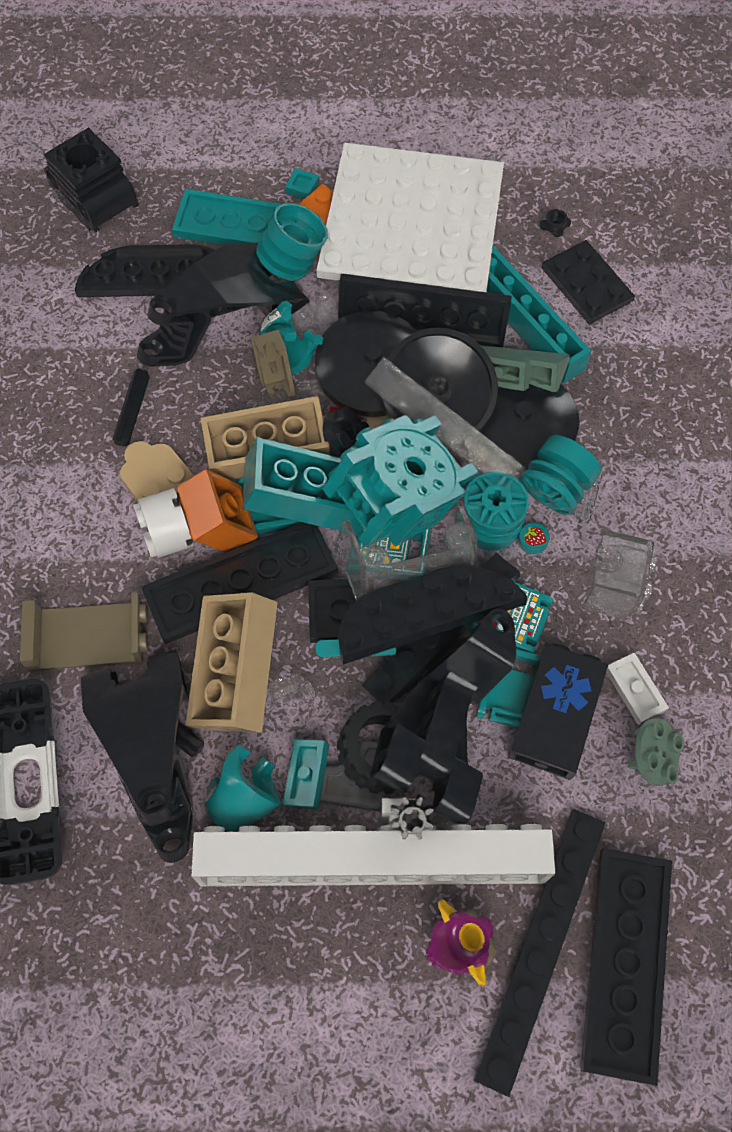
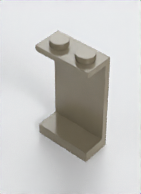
M131 593V603L41 609L35 600L22 601L20 662L27 671L142 663L143 652H148L149 649L148 635L143 633V622H148L149 618L147 603H142L138 593Z

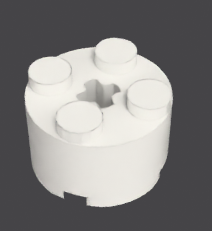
M174 488L138 499L139 503L133 505L140 527H147L148 532L143 533L151 557L157 555L160 558L193 547L189 528L181 505L178 506L177 494Z

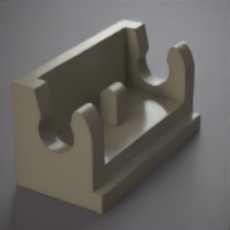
M277 330L250 337L262 386H265L268 396L275 399L274 390L276 388H283L287 397L294 396L295 390L287 349L280 331Z

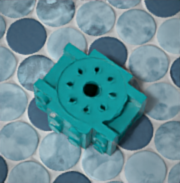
M405 415L395 420L389 418L374 429L371 427L365 428L356 436L357 442L340 456L342 461L328 474L329 480L322 490L329 499L338 494L365 529L358 538L365 548L387 537L396 547L423 533L430 527L438 525L466 493L464 489L479 473L472 463L460 467L438 439L435 433L442 424L435 415L425 420L418 418L413 422Z

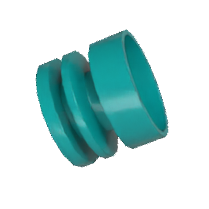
M295 203L281 204L274 211L256 247L257 256L261 264L274 275L286 280L303 279L307 276L316 257L328 239V229L323 220L310 209Z
M552 435L548 437L538 451L537 457L539 460L531 461L528 469L522 473L520 482L535 500L559 514L570 515L577 508V503L583 500V490H589L600 476L602 468L593 454L577 442L564 436Z
M487 472L478 475L468 484L460 513V528L464 537L473 546L485 551H499L509 547L518 539L529 508L528 494L523 484L514 476L503 472Z

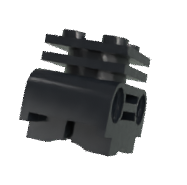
M89 127L44 154L45 159L48 161L44 170L49 185L58 194L59 200L89 231L93 230L96 233L99 231L98 226L130 206L133 208L139 206L131 182L122 173L124 170L120 165L122 163L121 159Z

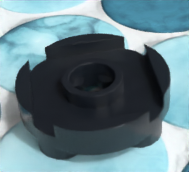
M347 406L329 413L323 422L324 441H330L333 448L329 453L331 456L339 458L346 450L355 445L357 442L356 436L365 428L370 427L367 422H362L357 414Z

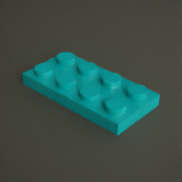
M185 189L172 227V234L176 238L220 245L259 242L274 211L281 204Z

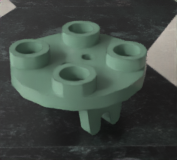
M661 718L646 720L640 729H636L634 732V737H636V760H629L628 768L635 769V772L641 774L649 784L656 786L674 784L679 776L680 752L684 748L683 736L681 733L675 732L666 720Z

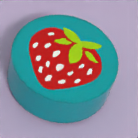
M539 523L526 524L521 529L518 537L521 549L533 555L545 551L550 541L549 531Z

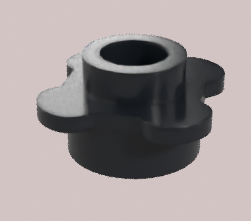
M552 209L547 213L546 219L540 222L539 226L542 230L551 232L553 236L561 237L564 229L570 227L571 220L564 211Z

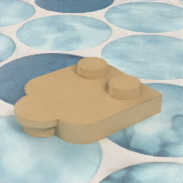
M142 441L134 442L126 448L124 454L126 463L120 470L123 484L137 502L138 499L174 488L178 498L180 495L177 487L194 477L193 473L170 446L166 444L151 446Z

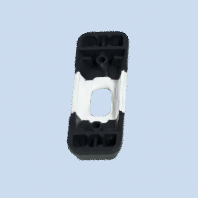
M26 679L0 684V884L11 886L53 877L60 870L63 860L51 692L47 684L40 679ZM33 759L38 762L40 767L41 799L33 807L21 808L16 804L14 769L20 761Z

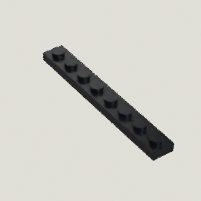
M573 809L554 858L555 874L545 883L473 1080L506 1097H510L606 823L576 809Z

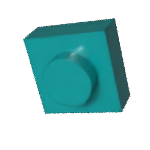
M295 168L285 185V194L304 200L317 189L320 183L319 175Z

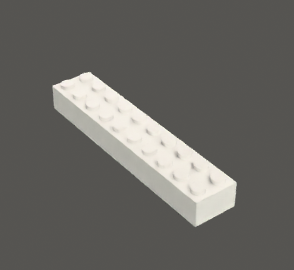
M466 824L452 825L450 830H436V826L433 825V828L425 827L421 831V840L417 838L416 834H408L404 840L402 839L401 827L391 828V825L380 826V831H366V827L362 825L345 826V831H331V827L323 825L311 826L309 831H295L293 826L274 827V832H260V827L242 826L239 827V832H225L224 827L208 826L204 827L203 832H194L192 878L200 886L545 884L555 874L552 830H542V825L540 824L521 825V830H507V826L503 824L486 825L485 830H472L471 825Z

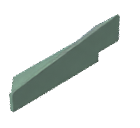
M481 346L492 361L498 387L525 391L529 388V384L551 392H557L570 358L569 354Z

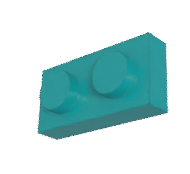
M294 739L282 805L287 808L319 810L330 745L326 741Z

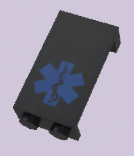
M546 643L541 653L537 672L508 758L572 780L577 773L608 664L601 662L594 655H580L571 652L564 645H550Z

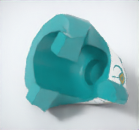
M283 301L262 321L259 335L277 330L280 331L287 349L291 375H295L308 367L317 344L322 345L323 337L308 330L303 334L304 339L299 337L293 325L291 315L292 304L288 301Z
M240 744L227 754L221 778L214 777L210 782L204 802L211 820L217 826L224 827L226 832H238L239 827L249 826L265 818L282 804L275 791L271 777L275 766L262 757L252 768L251 778L254 783L253 786L245 778L241 770V764L252 751Z

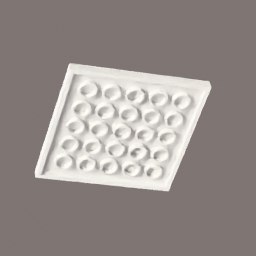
M344 143L326 225L328 239L320 252L317 278L340 281L341 273L486 292L504 162Z

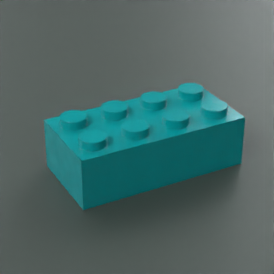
M256 438L245 458L243 509L353 534L363 530L362 525L339 494L329 499L322 490L329 480L328 474L342 461L339 457Z

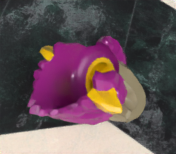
M440 900L438 908L442 918L432 929L431 941L426 949V954L428 955L426 960L432 962L434 967L439 966L440 969H446L450 973L457 975L471 974L478 985H485L486 967L497 954L492 941V921L485 915L479 916L476 910L472 908L455 909L445 900Z

